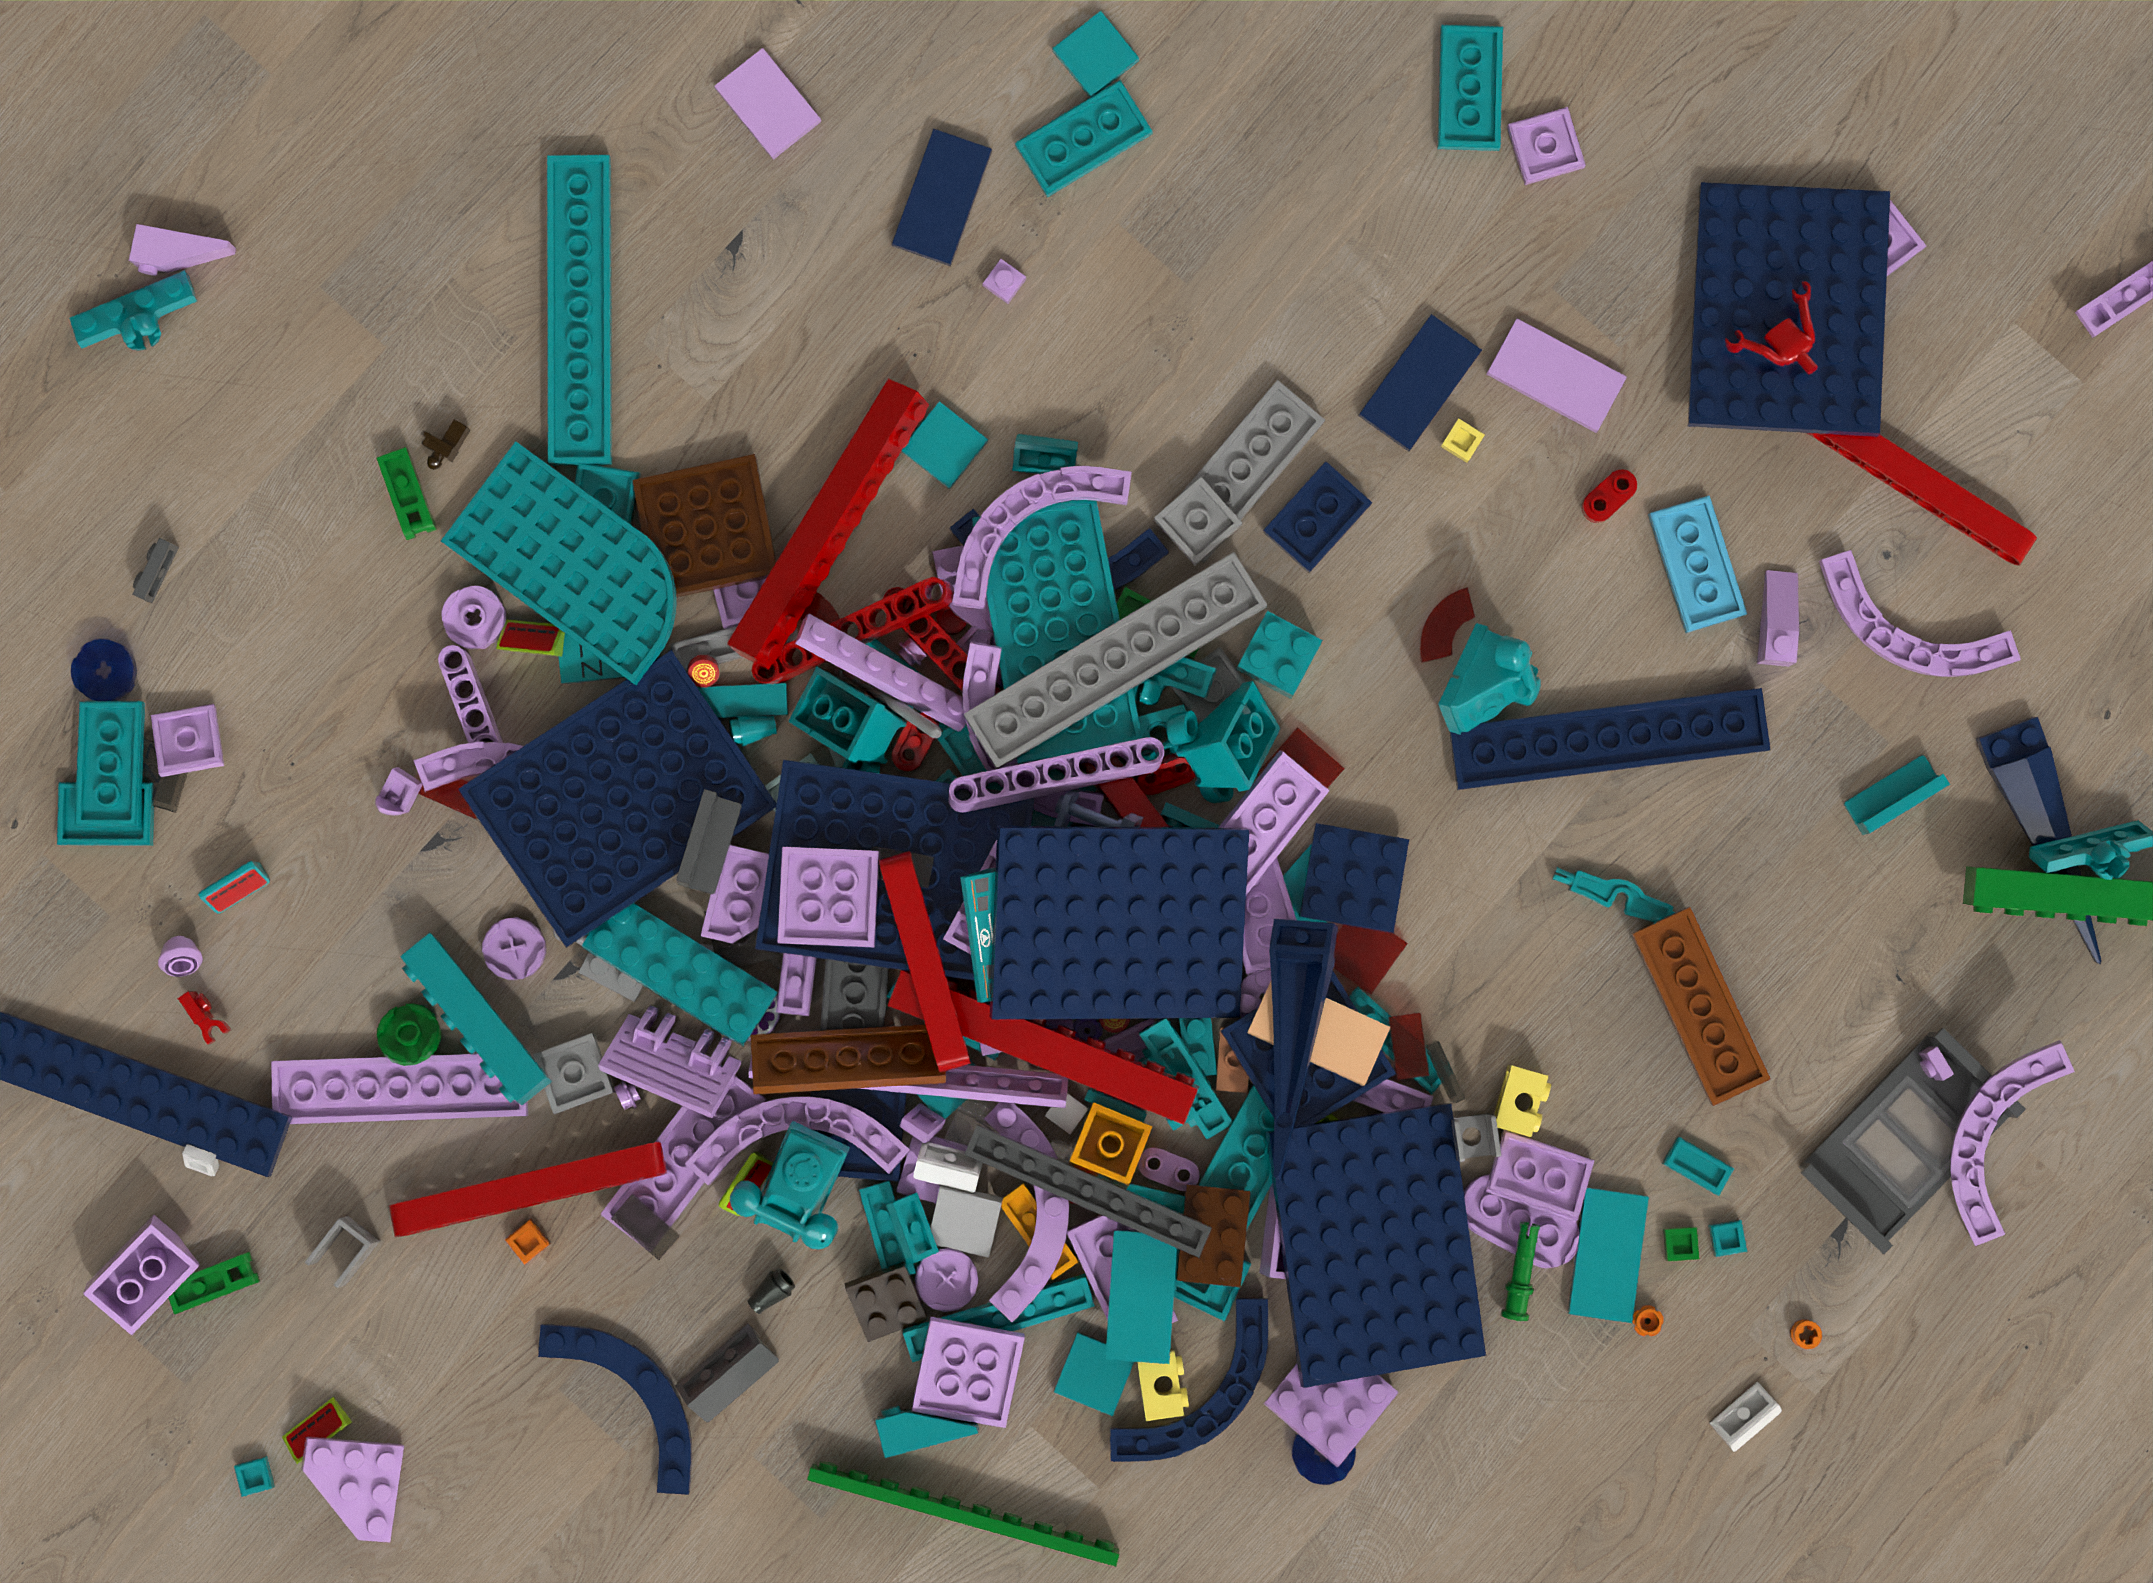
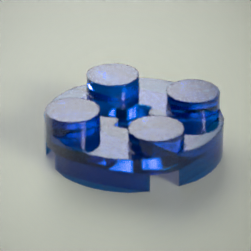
M96 639L80 648L82 650L76 658L74 657L71 663V678L74 686L86 697L95 701H116L133 690L137 666L133 655L126 646L109 639ZM106 662V665L111 667V673L108 674L106 679L96 673V670L101 669V663Z
M1298 1433L1293 1439L1291 1449L1293 1462L1299 1474L1312 1483L1330 1485L1346 1478L1354 1465L1356 1458L1355 1447L1340 1466L1336 1467L1327 1458L1325 1461H1321L1320 1456L1315 1454V1448Z

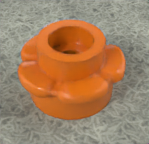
M1644 1305L1640 1310L1634 1312L1632 1323L1635 1324L1634 1330L1639 1335H1649L1652 1337L1661 1331L1664 1319L1662 1313L1656 1311L1655 1307ZM1646 1318L1650 1319L1649 1324L1645 1323Z

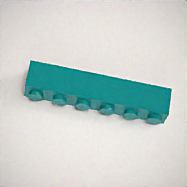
M431 933L427 934L400 956L406 964L402 967L403 971L413 982L419 980L425 987L421 991L423 996L432 1006L438 1003L444 1011L440 1017L451 1030H454L456 1027L464 1036L460 1039V1042L471 1055L475 1051L483 1059L479 1064L480 1067L490 1078L496 1075L503 1084L498 1089L510 1103L516 1100L520 1105H524L552 1082L434 935Z

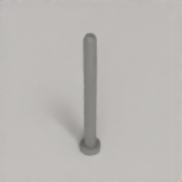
M835 666L834 674L841 680H851L930 737L939 738L941 736L940 727L904 702Z

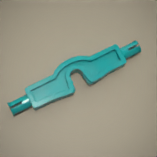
M1556 867L1554 873L1557 874H1553L1552 880L1569 885L1571 892L1584 896L1603 907H1611L1619 892L1626 895V902L1623 912L1627 916L1654 923L1675 913L1672 911V905L1646 896L1638 886L1626 880L1611 879L1606 881L1583 871H1576L1573 874L1559 867Z

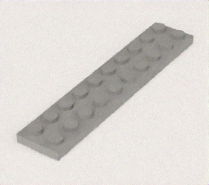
M1233 552L964 713V718L995 768L999 769L1267 607V603Z

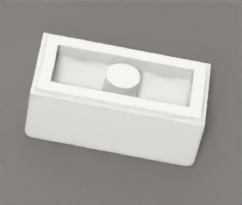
M922 1142L913 1176L918 1180L974 1193L982 1162L964 1155L965 1151L930 1142Z
M1756 1382L1710 1422V1425L1732 1451L1735 1452L1778 1416L1782 1410L1768 1392Z

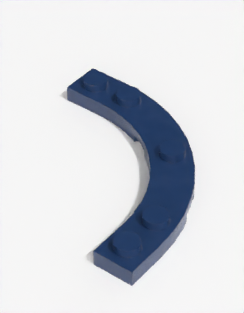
M974 508L949 527L963 547L973 530L972 518L980 517ZM1150 528L1125 548L1108 558L1114 591L1133 582L1169 554V551Z
M1236 1298V1341L1230 1367L1213 1395L1189 1415L1168 1424L1142 1428H1110L1111 1462L1154 1461L1176 1457L1208 1443L1233 1423L1251 1399L1265 1365L1268 1349V1298Z
M541 1324L538 1357L575 1359L597 1364L617 1374L637 1392L650 1412L658 1437L659 1467L657 1493L689 1495L692 1472L690 1426L681 1404L680 1396L663 1370L638 1347L608 1332L581 1326Z

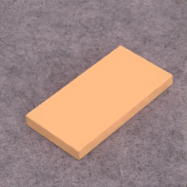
M1270 981L1247 1033L1274 1045L1272 985ZM1326 998L1310 1062L1365 1086L1390 1027Z

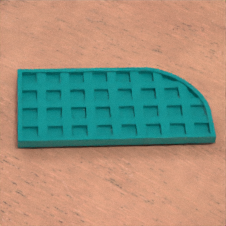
M515 441L442 538L441 542L630 682L637 685L665 648L674 626L677 606L676 588L667 560L657 545L646 535Z

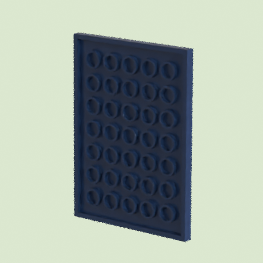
M1701 182L1699 191L1688 427L1879 436L1881 425L1890 191ZM1806 281L1810 284L1811 298L1808 301V306L1815 333V343L1807 354L1818 366L1812 374L1808 375L1797 361L1789 365L1779 366L1764 356L1745 348L1738 353H1732L1727 350L1725 338L1733 344L1740 341L1735 335L1736 330H1740L1745 339L1769 348L1771 347L1764 340V337L1782 321L1791 318L1797 327L1803 331L1798 304L1792 299V289L1797 294L1803 295L1806 291L1802 287V282Z
M672 650L654 661L637 685L626 679L458 789L565 948H568L678 874L704 789L716 792L720 798L741 804L742 808L733 837L776 809L777 805Z
M783 760L755 949L910 971L880 865L878 870L875 947L778 943L782 847L879 851V860L910 851L945 974L948 977L974 980L971 954L943 940L964 901L960 877L981 870L997 840V826H1031L1035 798L970 812H958L949 804L950 783ZM959 789L954 793L955 797L961 801H966L972 796L966 789ZM986 789L989 793L998 794L1001 792L999 790Z
M997 826L989 1017L992 1020L1240 1018L1249 829Z
M1452 1103L1293 1127L1282 1175L1279 1180L1273 1176L1274 1130L1266 1132L1301 1387L1319 1386L1486 1356L1460 1162L1456 1159L1451 1123V1120L1454 1119Z

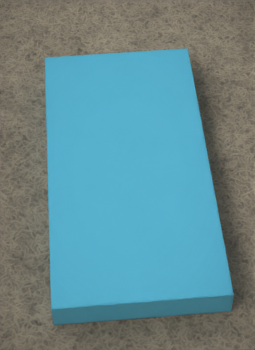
M1710 495L1649 513V520L1685 633L1747 615Z

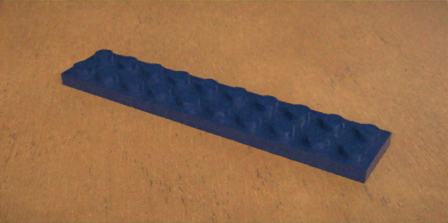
M1762 688L1480 723L1470 731L1462 732L1461 735L1449 731L1457 790L1771 750Z
M0 1011V1080L177 1145L186 1147L188 1144L216 1155L218 1160L262 1176H272L293 1116Z

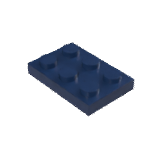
M1325 462L1268 524L1263 533L1304 570L1310 573L1372 505V502L1329 463Z

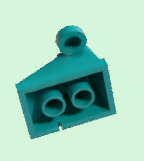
M1475 624L1452 673L1453 677L1450 678L1438 703L1450 732L1459 735L1462 732H1468L1480 723L1494 718L1504 707L1512 702L1525 706H1530L1535 702L1541 689V679L1537 677L1538 668L1530 664L1533 652L1526 641L1508 635L1501 636L1490 631L1486 625Z
M816 666L788 721L846 758L842 768L880 773V763H887L888 760L884 758V754L897 729L906 727V722L901 719L903 717L888 706L882 705Z
M1249 681L1242 683L1240 688L1236 689L1199 724L1192 710L1172 714L1167 722V737L1171 744L1178 745L1179 748L1176 751V755L1178 757H1185L1197 777L1195 786L1200 788L1203 798L1210 803L1216 804L1230 801L1234 794L1233 788H1237L1239 792L1250 790L1281 728L1254 682Z
M792 1120L762 1191L756 1184L750 1181L737 1183L730 1194L731 1207L740 1216L751 1217L755 1215V1225L764 1223L790 1235L793 1239L792 1242L796 1243L801 1238L803 1243L811 1249L819 1250L828 1247L838 1232V1224L832 1216L822 1212L850 1147Z

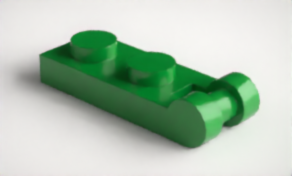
M404 447L377 457L376 459L406 540L416 538V534L423 531L430 533L437 530L409 450ZM419 511L421 519L411 523L409 514Z
M250 1252L191 1274L168 1297L174 1315L260 1282L258 1273L254 1274L250 1262L253 1260ZM238 1267L242 1278L234 1281L230 1269Z

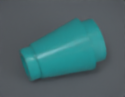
M736 716V719L729 720L731 737L736 745L741 744L742 747L777 734L774 716Z

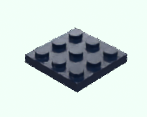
M1316 823L1299 917L1394 933L1409 839Z
M859 1088L811 1091L810 1097L844 1103L864 1112L882 1124L903 1143L904 1130L900 1128V1124L905 1116L907 1093ZM814 1130L850 1147L838 1177L886 1181L900 1180L901 1161L888 1174L864 1151L848 1140L832 1133Z

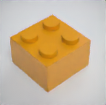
M1093 1102L1068 1164L1127 1189L1153 1126Z

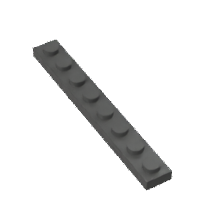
M976 1125L964 1154L1198 1258L1212 1229L1207 1224L981 1125Z

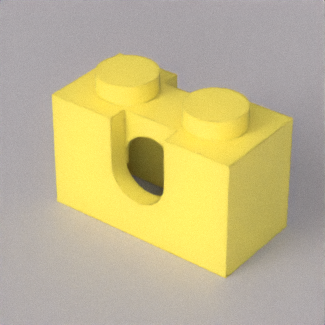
M1512 1065L1507 1066L1494 1112L1497 1128L1532 1137L1533 1132H1538L1542 1121V1114L1537 1113L1540 1101H1547L1551 1089V1084L1547 1083V1075ZM1521 1093H1526L1531 1100L1529 1108L1525 1111L1518 1110L1515 1105V1099Z
M1170 1349L1169 1364L1137 1362L1146 1421L1184 1416L1183 1407H1189L1186 1387L1180 1388L1178 1375H1184L1182 1356H1175L1174 1349ZM1161 1376L1169 1377L1172 1380L1171 1389L1167 1392L1156 1390L1154 1383L1157 1378Z

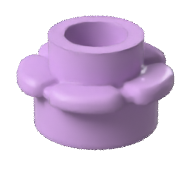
M910 637L904 643H899L902 649L898 653L911 666L915 662L918 665L922 664L921 661L927 655Z
M622 1080V1084L614 1087L624 1110L632 1106L635 1109L637 1108L635 1101L640 1100V1096L633 1084H626Z

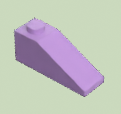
M136 224L129 261L138 267L139 272L156 276L158 271L170 273L234 255L236 248L229 241Z
M1766 570L1757 664L1789 667L1797 662L1799 638L1798 573Z

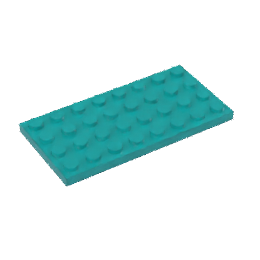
M1071 500L1059 502L1032 513L1016 525L1007 535L994 557L988 579L986 599L995 646L1002 647L999 668L1004 690L1120 621L1097 501ZM981 516L972 518L973 528ZM1133 688L1017 757V764L1141 739L1142 734Z

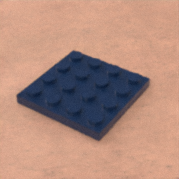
M1332 971L1326 998L1358 1012L1334 971ZM1257 1008L1221 1030V1033L1275 1120L1274 1045L1247 1033L1258 1010ZM1380 1050L1365 1086L1310 1062L1294 1127L1315 1124L1395 1075L1396 1072L1383 1051Z

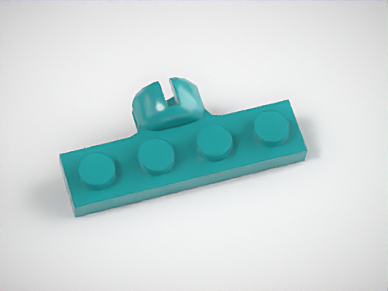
M182 271L72 316L69 319L76 341L81 348L121 334L128 348L140 351L146 350L144 336L148 335L152 347L159 342L161 331L158 320L160 317L197 302V298L189 275L186 271Z
M1183 657L1133 688L1135 700H1139L1147 705H1156L1166 686H1171L1207 699L1217 669Z
M2139 820L2031 846L2029 858L2046 873L2057 872L2061 869L2077 865H2088L2099 877L2105 880H2112L2113 877H2121L2128 870L2129 861L2126 858L2131 856L2130 852H2138L2141 849L2153 847V831Z

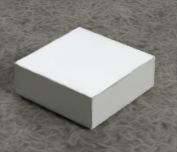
M1067 1093L1066 1108L1051 1107L1045 1117L1071 1134L1089 1108Z
M187 1144L182 1153L185 1166L206 1175L215 1176L219 1168L216 1155Z

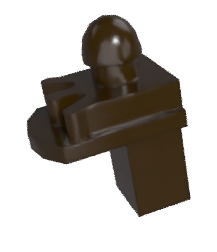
M454 419L442 440L423 430L421 435L425 438L422 441V445L433 451L432 455L427 459L428 467L432 470L440 468L444 458L453 462L470 429Z

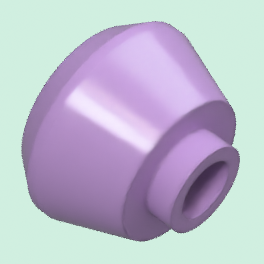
M175 936L163 945L158 965L162 971L170 976L183 977L194 973L202 964L203 957L191 939Z

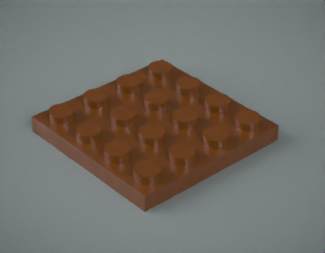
M755 454L632 480L642 533L657 545L666 558L674 578L676 598L758 581L768 577L777 561Z

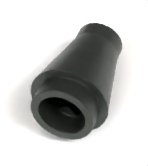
M778 1268L775 1272L770 1271L754 1294L747 1300L748 1304L756 1313L761 1314L765 1309L791 1296V1291L795 1288V1284L784 1270Z

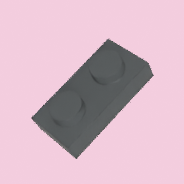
M161 538L158 539L157 544H152L146 557L148 560L144 571L139 572L134 580L133 588L135 590L132 595L153 603L179 547Z

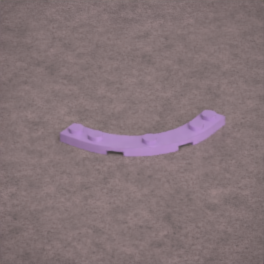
M1091 466L1063 467L1060 470L1033 475L1006 490L983 512L965 542L957 570L953 605L984 610L988 579L994 557L1007 535L1026 517L1046 506L1070 500H1093L1127 505L1132 472Z
M1851 550L1819 561L1829 593L1844 622L1864 645L1892 664L1925 675L1959 677L1986 672L2021 660L2011 630L1971 643L1934 644L1922 641V639L1912 636L1898 627L1895 628L1882 617L1883 614L1877 609L1866 592Z
M970 642L963 682L964 713L995 696L1002 647ZM966 721L970 740L987 771L996 770ZM1017 759L1012 760L1001 768L1018 765ZM1021 776L1017 779L1018 784L1022 787H1030L1034 784L1033 779L1029 776ZM1075 789L1080 791L1076 804L1100 813L1103 793ZM1072 790L1035 797L1033 809L1057 818L1058 813H1055V807L1060 796H1065L1066 793ZM1073 816L1070 818L1072 822L1095 826Z
M496 742L467 743L414 760V764L426 792L462 778L480 775L523 746Z
M2061 1040L2031 1051L2000 1068L1976 1091L1959 1120L1951 1149V1181L1956 1204L1975 1246L2005 1235L1985 1185L1984 1155L1990 1136L2001 1114L2020 1097L2045 1083L2075 1072Z
M788 1097L760 1103L730 1118L704 1141L685 1165L707 1185H710L742 1150L763 1137L788 1130L792 1120L810 1129L832 1133L848 1140L864 1151L888 1174L898 1165L910 1149L882 1124L856 1108L824 1098Z
M999 1102L984 1118L999 1134L1058 1159L1042 1131L1014 1103ZM1035 1185L1033 1186L1036 1195L1037 1214L1031 1245L1018 1269L989 1300L1011 1322L1023 1312L1046 1285L1060 1259L1066 1240L1069 1215L1068 1200Z

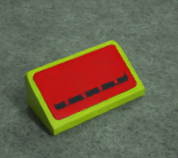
M506 620L496 649L562 657L565 633L553 624Z
M759 1152L751 1153L719 1201L718 1206L740 1216L733 1210L730 1204V1194L734 1187L741 1181H750L760 1189L769 1175L773 1162Z
M332 1397L283 1435L282 1439L292 1458L298 1464L303 1461L306 1437L332 1439L350 1425L352 1421L335 1398Z

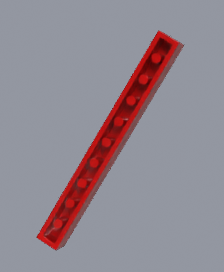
M888 378L727 642V645L740 656L768 670L779 657L783 645L790 634L795 631L797 622L805 609L812 603L814 594L822 581L827 578L837 556L844 550L854 528L861 522L862 515L870 502L876 497L880 485L887 474L892 471L897 457L909 443L910 436L917 424L924 418L929 404L918 391Z
M901 970L888 1006L924 1020L910 971ZM947 979L964 1037L1180 1124H1185L1200 1087L1194 1084L1195 1078L1180 1072L1173 1076L1164 1072L1165 1066L1150 1060L1146 1064L1134 1060L1136 1055L1129 1051L1118 1048L1117 1052L1105 1048V1042L1088 1036L1087 1041L1076 1037L1077 1031L1059 1024L1057 1029L1046 1025L1047 1019L992 1020L989 1017V1001L977 1002L976 990L970 989L969 993L957 989L958 983Z

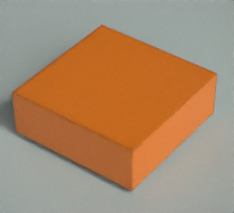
M532 1219L528 1220L505 1239L524 1265L551 1244Z

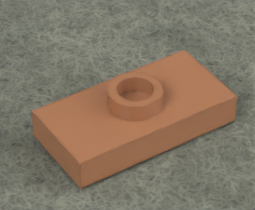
M1220 1027L1215 1090L1247 1093L1249 1077L1222 1035L1221 1030L1224 1027Z

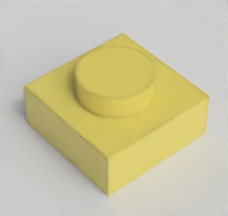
M1458 418L1441 447L1468 463L1485 434Z

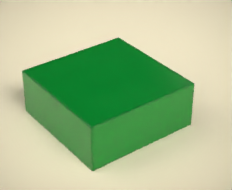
M1697 1227L1663 1229L1666 1261L1699 1259Z

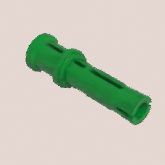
M1520 1222L1512 1278L1505 1284L1507 1299L1505 1309L1501 1310L1500 1315L1510 1320L1528 1321L1527 1307L1529 1296L1534 1292L1530 1279L1540 1225L1532 1223L1528 1236L1529 1222Z

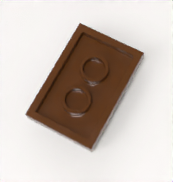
M1186 1184L1183 1214L1211 1226L1212 1229L1199 1258L1185 1251H1179L1177 1281L1241 1287L1250 1191Z

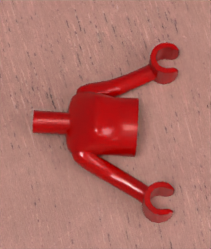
M1806 281L1802 282V287L1806 291L1803 295L1797 294L1792 289V299L1798 304L1803 331L1797 327L1791 318H1788L1765 335L1764 340L1770 345L1771 348L1745 339L1743 333L1740 330H1736L1735 335L1740 341L1733 344L1725 338L1727 350L1732 353H1738L1745 348L1764 356L1779 366L1789 365L1797 361L1808 375L1812 374L1818 366L1807 354L1815 343V333L1808 306V301L1811 298L1810 284Z

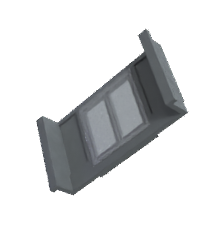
M1941 1028L1938 1032H1929L1798 1166L1802 1170L1800 1173L1885 1255L1893 1246L1889 1240L1951 1177V1149L1959 1120L1976 1091L1992 1075L1944 1028ZM1929 1046L1938 1047L1954 1075L1944 1081L1935 1080L1933 1077L1929 1078L1920 1065L1922 1058L1919 1052ZM2018 1101L2007 1107L1997 1120L1992 1134L2009 1117L2018 1118L2026 1108Z

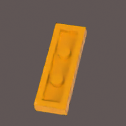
M1023 1183L1003 1197L1001 1208L1030 1247L1035 1232L1037 1206L1035 1198ZM1066 1242L1064 1243L1060 1259L1051 1275L1052 1280L1079 1262Z

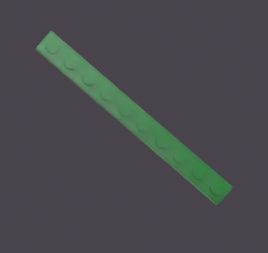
M819 1461V1465L812 1464L807 1480L1100 1563L1117 1566L1120 1555L1119 1549L1114 1548L1115 1543L1105 1539L1096 1538V1542L1083 1539L1084 1534L1073 1530H1065V1534L1052 1531L1053 1526L1044 1522L1035 1521L1034 1525L1022 1522L1021 1516L1004 1512L1002 1517L992 1514V1509L987 1506L973 1504V1507L970 1508L960 1505L961 1500L955 1497L943 1495L942 1499L929 1496L930 1491L926 1489L912 1487L911 1491L899 1488V1483L894 1480L881 1478L880 1482L868 1479L869 1474L853 1469L849 1473L838 1471L837 1465L826 1461Z

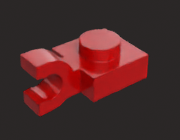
M187 991L177 998L194 1024L198 1025L202 1030V1036L207 1045L216 1041L211 1034L213 1027H219L223 1034L231 1031V1028L225 1021L212 1019L214 1017L209 1011L212 1009V1006L204 994H198L197 991Z

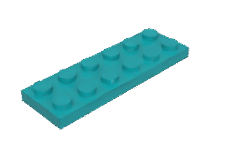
M634 903L590 932L582 944V948L742 1047L745 1046L778 994L776 990Z

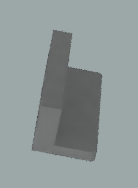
M704 789L676 879L678 885L712 895L715 894L742 808L740 803L720 798L716 792Z
M747 1324L675 1387L686 1405L705 1422H710L779 1362V1359L764 1345L755 1329Z

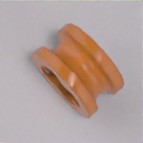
M1801 1319L1792 1325L1790 1337L1796 1346L1804 1349H1813L1820 1344L1822 1331L1815 1322ZM1805 1326H1808L1807 1329L1814 1331V1335L1809 1336L1808 1343H1805L1806 1340L1799 1338V1334L1804 1332Z

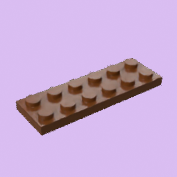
M1686 907L1632 932L1631 935L1710 1104L1715 1106L1771 1080L1691 907Z
M926 1025L751 1035L753 1094L946 1083V1071L939 1072Z

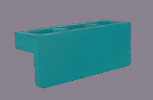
M1922 755L1844 802V806L1861 834L1866 835L1949 786L1950 783L1944 774L1936 775L1926 757Z

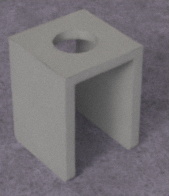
M1494 1114L1465 1116L1451 1120L1457 1161L1463 1162L1465 1158L1487 1155L1501 1156L1497 1122ZM1469 1127L1478 1129L1481 1135L1479 1143L1474 1146H1468L1462 1138L1463 1132Z
M349 1216L339 1218L305 1261L308 1266L318 1263L343 1229L365 1244L335 1282L334 1286L336 1288L345 1286L380 1242L379 1239Z

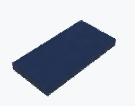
M933 128L892 246L951 267L992 154V149Z
M1431 314L1362 409L1359 417L1409 452L1482 349Z

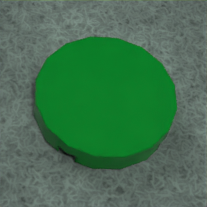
M409 1003L399 1008L396 1006L390 1009L380 1020L377 1028L378 1045L383 1055L392 1063L403 1066L417 1065L429 1059L437 1050L441 1040V1027L434 1013L425 1006L415 1003Z

